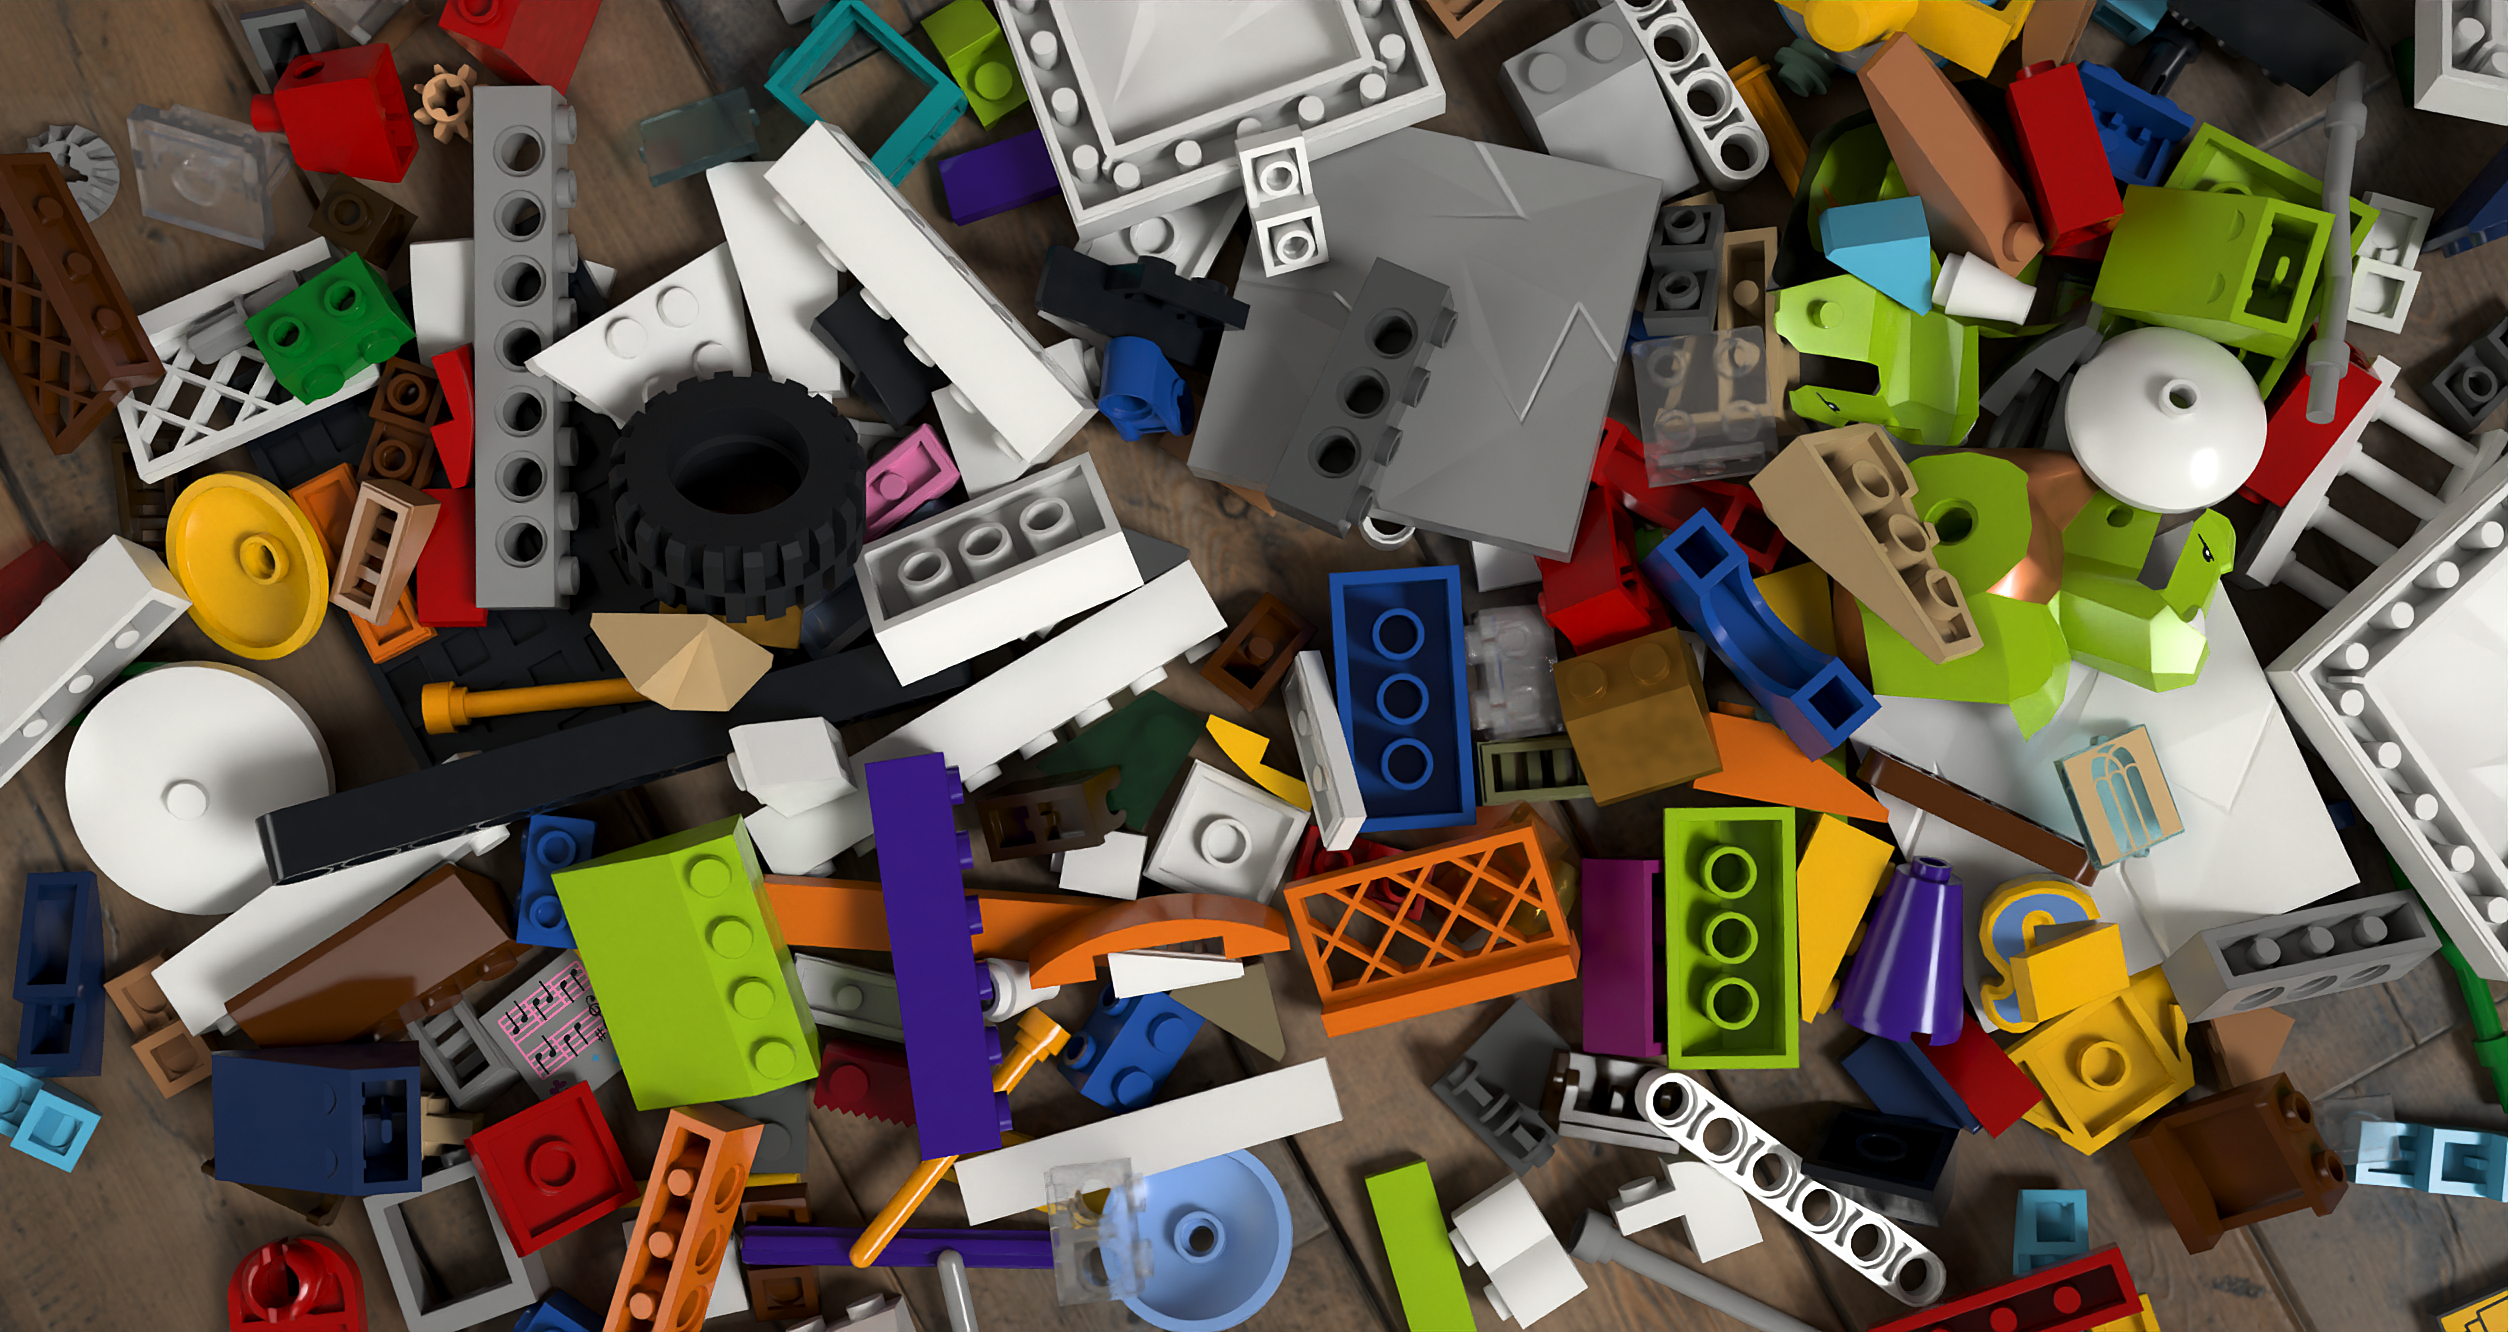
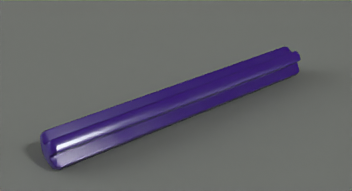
M749 1225L744 1228L742 1233V1261L746 1264L854 1266L849 1258L850 1249L868 1227ZM900 1228L870 1266L937 1267L939 1255L945 1250L953 1249L962 1256L965 1268L1056 1269L1061 1263L1062 1239L1059 1232L1046 1230Z

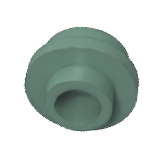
M1797 38L1789 48H1780L1774 56L1775 63L1780 69L1777 74L1778 79L1797 95L1808 97L1811 92L1825 95L1832 86L1830 77L1836 70V64L1828 54L1813 43Z

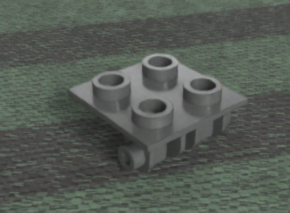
M1519 997L1448 1068L1431 1088L1522 1178L1533 1165L1538 1169L1553 1156L1555 1149L1552 1146L1562 1137L1557 1135L1541 1119L1538 1112L1554 1048L1574 1050Z

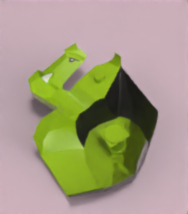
M1979 78L1952 83L2010 148L2031 200L2004 100L2007 90ZM1869 108L1841 119L1816 134L1812 141L1766 292L1775 296L1774 325L1776 332L1786 337L1799 352L1874 364L1878 366L1881 389L1876 396L1805 385L1796 391H1789L1792 409L1802 418L1840 429L1849 420L1883 426L1894 437L1910 445L1958 446L1979 417L1978 334L1987 339L2043 334L2062 323L2022 326L2011 321L1945 314L1946 307L1932 303V309L1924 316H1921L1825 257L1815 205L1821 213L1830 208L1821 183L1835 197L1841 207L1910 197L1873 110ZM1930 243L1931 293L1933 295L1942 268ZM2036 254L2015 279L2034 287L2043 255Z

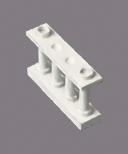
M2381 355L2367 358L2381 379V385L2286 507L2282 509L2273 502H2269L2236 556L2233 571L2226 573L2224 577L2244 590L2269 587L2270 583L2275 585L2281 581L2330 611L2349 592L2295 560L2296 552L2291 549L2303 529L2309 530L2314 527L2378 567L2399 550L2394 545L2328 506L2329 498L2324 496L2335 476H2342L2347 473L2421 518L2422 520L2411 536L2412 538L2503 457L2501 452L2508 442V433L2502 429L2473 435L2469 442L2465 441L2394 397L2395 390L2390 386L2401 367ZM2382 420L2454 464L2453 469L2436 497L2361 451L2362 444L2357 440L2369 421Z

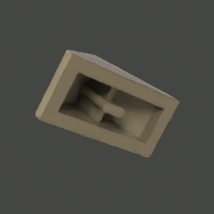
M1264 957L1242 962L1244 975L1240 978L1170 990L1169 997L1276 1061L1280 1062L1286 1053V1044Z

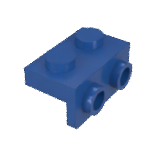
M2082 60L2076 67L2119 194L2125 196L2128 184L2156 187L2176 144L2190 132L2195 118L2180 110L2169 98L2149 94L2123 80L2114 69Z
M553 811L531 816L530 824L525 826L521 840V859L525 862L523 886L517 891L513 907V921L515 925H518L516 943L578 949L551 873L561 868L594 859L598 828L595 820L575 818V814Z
M1111 979L1101 991L1098 1004L1082 1029L1076 1032L1067 1042L1063 1051V1057L1057 1065V1070L1079 1093L1119 1115L1148 1107L1206 1018L1169 997L1170 992L1168 991L1122 999L1116 998Z

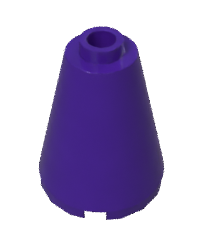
M1919 855L1913 857L1912 864L1906 863L1897 866L1866 928L1862 942L1853 954L1840 980L1837 994L1831 1004L1833 1010L1843 1006L1841 1019L1848 1024L1870 1034L1909 1043L1912 1031L1932 1034L1929 1043L1931 1046L1956 1043L1960 1038L1964 1025L1963 881L1951 873L1952 865L1938 858Z

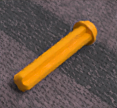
M1756 55L1729 70L1727 74L1764 133L1769 145V156L1791 195L1795 198L1809 148L1766 74L1772 68L1769 63L1762 65ZM1821 183L1830 208L1841 207L1835 197ZM1815 205V208H1816V211H1817V214H1818V217H1819L1822 213L1819 211V209H1818V208L1816 207V205Z

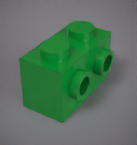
M356 251L244 321L245 326L277 381L306 406L317 399H323L335 394L343 387L345 381L372 364L390 359L399 351L403 344L417 336L384 279Z

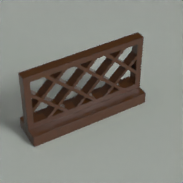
M51 153L0 154V351L56 456L72 453L134 387L154 385L166 370ZM5 216L13 230L4 227ZM4 241L12 243V274L4 272ZM33 269L41 284L33 282ZM3 285L12 288L11 318L3 305ZM33 296L41 298V329L32 326ZM62 324L70 339L62 336ZM32 340L40 343V372H38L31 359ZM61 350L70 353V383L61 380ZM91 379L99 393L90 391ZM60 395L69 398L68 426L60 414Z

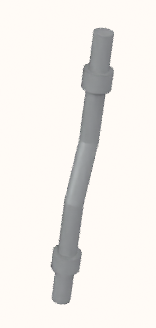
M2355 60L2349 62L2338 73L2335 101L2327 107L2324 124V135L2329 139L2321 206L2322 211L2336 214L2323 254L2324 287L2317 338L2308 346L2305 367L2306 374L2311 377L2306 418L2310 422L2317 424H2326L2334 420L2339 380L2347 374L2350 347L2344 342L2352 287L2349 195L2356 143L2364 136L2368 112L2367 107L2362 103L2366 65Z

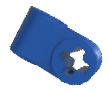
M1121 336L1113 338L1106 343L1103 353L1097 406L1114 424L1121 438L1126 442L1140 440L1143 434L1171 431L1176 437L1190 435L1195 421V408L1191 389L1164 357L1160 347L1152 341L1135 336Z

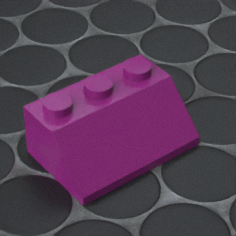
M1663 856L1582 858L1580 895L1582 899L1581 961L1583 964V1008L1581 1022L1583 1026L1584 1052L1645 1058L1666 1055Z

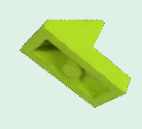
M955 0L920 22L957 85L965 92L971 108L986 132L1031 105L1012 50L1004 38L1002 29L982 0Z

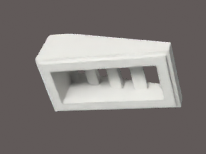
M1220 936L1108 953L1115 997H1119V999L1240 978L1244 975L1241 957L1226 959L1222 937Z

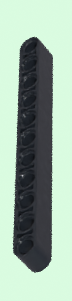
M878 642L766 673L729 711L670 710L661 704H655L282 808L255 819V824L272 886H285L727 761V755L735 751L729 729L740 725L823 717L836 729H840L957 695L976 684L977 681L971 661L967 659L902 687Z

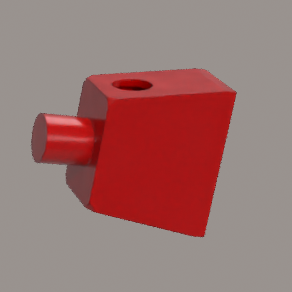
M388 43L368 44L298 56L291 60L274 87V93H257L251 100L250 116L255 130L259 133H286L295 162L304 170L338 175L339 171L350 177L388 183H401L420 148Z

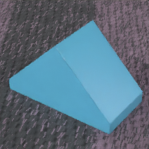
M1920 195L1828 208L1818 217L1825 257L1921 316H1924L1932 309L1930 235Z

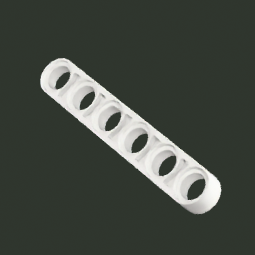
M1658 1067L1648 1071L1639 1080L1635 1089V1104L1638 1112L1646 1121L1726 1176L1748 1194L1884 1291L1912 1307H1925L1934 1303L1942 1294L1946 1285V1270L1943 1262L1936 1254L1880 1214H1876L1800 1174L1801 1162L1803 1160L1801 1157L1693 1079L1678 1071L1668 1070L1667 1067ZM1666 1082H1677L1683 1093L1679 1109L1669 1116H1659L1653 1107V1096L1656 1089ZM1727 1118L1732 1127V1137L1729 1144L1720 1151L1709 1152L1703 1143L1705 1127L1711 1120ZM1767 1153H1775L1781 1162L1779 1178L1770 1186L1758 1187L1753 1179L1755 1162ZM1815 1189H1825L1830 1197V1208L1827 1214L1821 1220L1807 1222L1802 1213V1203L1805 1197ZM1864 1224H1874L1879 1234L1876 1248L1864 1257H1856L1851 1248L1853 1233ZM1921 1258L1927 1268L1923 1284L1913 1291H1904L1899 1282L1902 1267L1912 1259Z

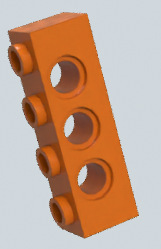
M715 1102L692 1104L670 1110L602 1332L701 1331L765 1125L764 1123Z

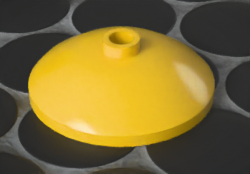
M223 471L203 477L190 484L180 494L173 505L168 519L166 556L169 572L193 602L186 611L198 627L209 638L226 650L254 660L277 659L293 653L306 645L317 633L324 619L328 604L329 579L322 545L312 524L302 510L277 486L261 477L240 471Z

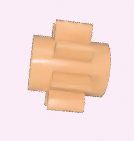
M436 64L434 65L435 77L430 79L426 85L415 84L414 89L422 95L424 105L423 108L418 109L414 113V117L424 125H431L437 122L434 128V137L446 145L450 142L454 133L460 134L473 145V86L477 80V72L469 65L464 64L456 76L449 74L442 66ZM479 84V85H476V86H489V85H488V84ZM460 94L463 98L457 101L459 112L451 115L447 111L454 107L452 97Z

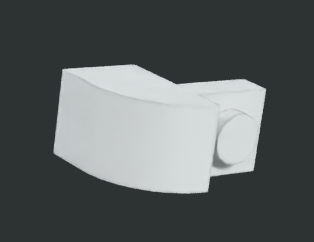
M1678 1152V1154L1665 1153L1658 1155L1666 1180L1657 1183L1654 1176L1636 1179L1618 1189L1621 1196L1607 1201L1615 1225L1623 1236L1680 1216L1691 1249L1702 1263L1763 1242L1752 1208L1742 1188L1692 1153Z

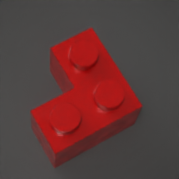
M1604 485L1589 491L1584 504L1570 563L1533 555L1542 573L1544 591L1538 595L1541 613L1546 623L1552 629L1559 628L1570 640L1577 656L1672 627L1668 601L1638 567L1639 560L1633 519Z

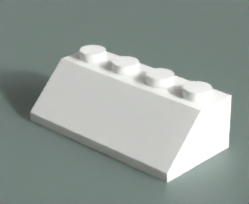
M1089 451L865 544L857 562L853 564L874 634L902 687L1145 585Z

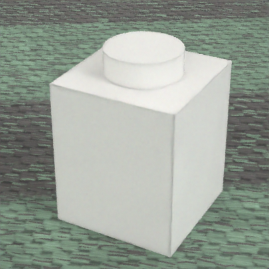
M1115 829L1104 836L1105 843L1100 846L1052 853L1050 871L1061 873L1059 888L1136 900L1139 894L1149 834Z

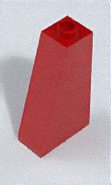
M448 0L438 26L502 81L514 86H552L564 96L602 0Z

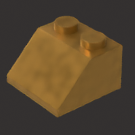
M1676 626L1552 664L1564 724L1598 807L1724 771L1696 654Z

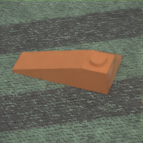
M1895 31L1856 74L1910 197L1919 195L1921 197L1930 235V243L1941 268L1943 267L1949 253L1964 257L1969 251L2016 278L2043 248L2044 242L2030 197L2010 148L1907 32Z

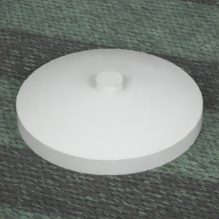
M183 661L154 667L132 677L115 688L91 710L81 724L70 749L66 767L65 787L70 818L84 849L95 864L112 881L133 896L160 908L185 914L218 915L236 912L271 887L272 882L255 819L282 808L336 794L335 774L326 743L313 720L299 703L283 689L256 673L237 666L210 661Z

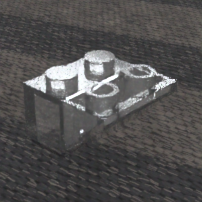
M1539 604L1482 609L1468 615L1470 625L1464 626L1466 666L1475 665L1478 690L1468 692L1472 729H1483L1485 741H1500L1567 731L1552 669V664L1558 663L1554 630L1546 623Z

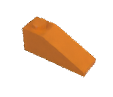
M1718 701L1716 713L1710 712L1724 771L1688 781L1687 787L1883 823L1888 822L1890 810L1821 759L1811 762L1792 739L1775 725L1755 720L1757 708Z

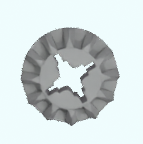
M50 125L49 130L40 136L27 138L29 146L24 153L50 152L58 167H64L67 159L70 158V167L79 171L80 175L88 178L87 182L77 180L76 183L66 182L87 223L100 217L110 207L119 188L120 169L113 150L103 138L78 125Z

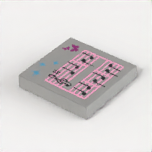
M573 949L566 950L478 1019L541 1101L587 1080L592 1092H595L623 1070L583 961Z

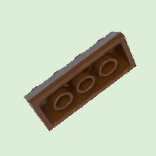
M447 863L231 998L224 1005L228 1014L261 1049L400 1041L409 1032L406 1027L407 1024L420 1019L426 1014L429 1016L437 1015L453 1008L463 999L461 992L480 980L491 981L507 974L517 966L518 961L516 958L533 948V945L516 943L518 925L514 924L513 907L500 883Z

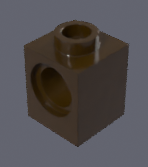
M339 171L307 227L352 253L356 251L364 260L387 271L418 216Z

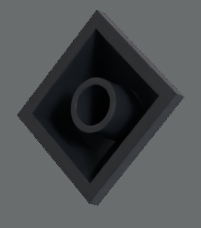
M1832 1102L1801 1162L1800 1174L1876 1214L1894 1217L1899 1222L1910 1226L1929 1225L1940 1228L1953 1197L1960 1129Z

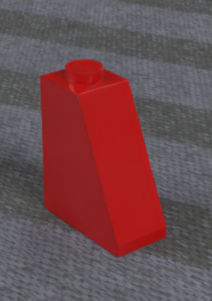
M2051 59L2021 69L2015 74L2017 81L2008 85L2004 100L2047 255L2111 234L2125 214V210L2075 61L2056 67L2055 61Z
M2313 322L2264 402L2267 418L2265 446L2255 469L2236 490L2237 493L2258 505H2261L2265 499H2268L2284 509L2382 383L2365 353L2344 340L2350 347L2347 374L2339 380L2334 420L2326 424L2310 422L2306 418L2311 377L2306 374L2305 367L2308 346L2317 338L2318 323Z

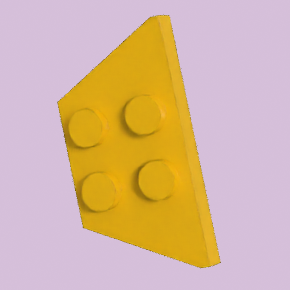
M2162 963L2128 976L2130 987L2055 1016L2003 1050L2045 1097L2021 1118L2089 1156L2195 1085L2192 1057L2185 1046V1034L2188 1030L2187 1020L2161 968Z

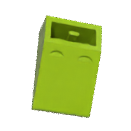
M2128 184L2122 202L2125 214L2113 230L2090 302H2096L2104 307L2103 311L2160 327L2179 329L2215 342L2284 360L2297 339L2336 214L2270 197Z

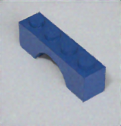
M1704 507L1659 544L1638 566L1811 762L1838 747L1882 707L1837 656L1825 654L1811 647L1796 636L1776 616L1761 596L1752 579L1748 556Z

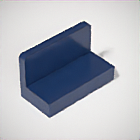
M1867 1033L1836 1059L1838 1064L1874 1107L1883 1114L1896 1115L1960 1130L1964 1129L1973 1135L1983 1128L1969 1111L1965 1102L1911 1038L1909 1043Z

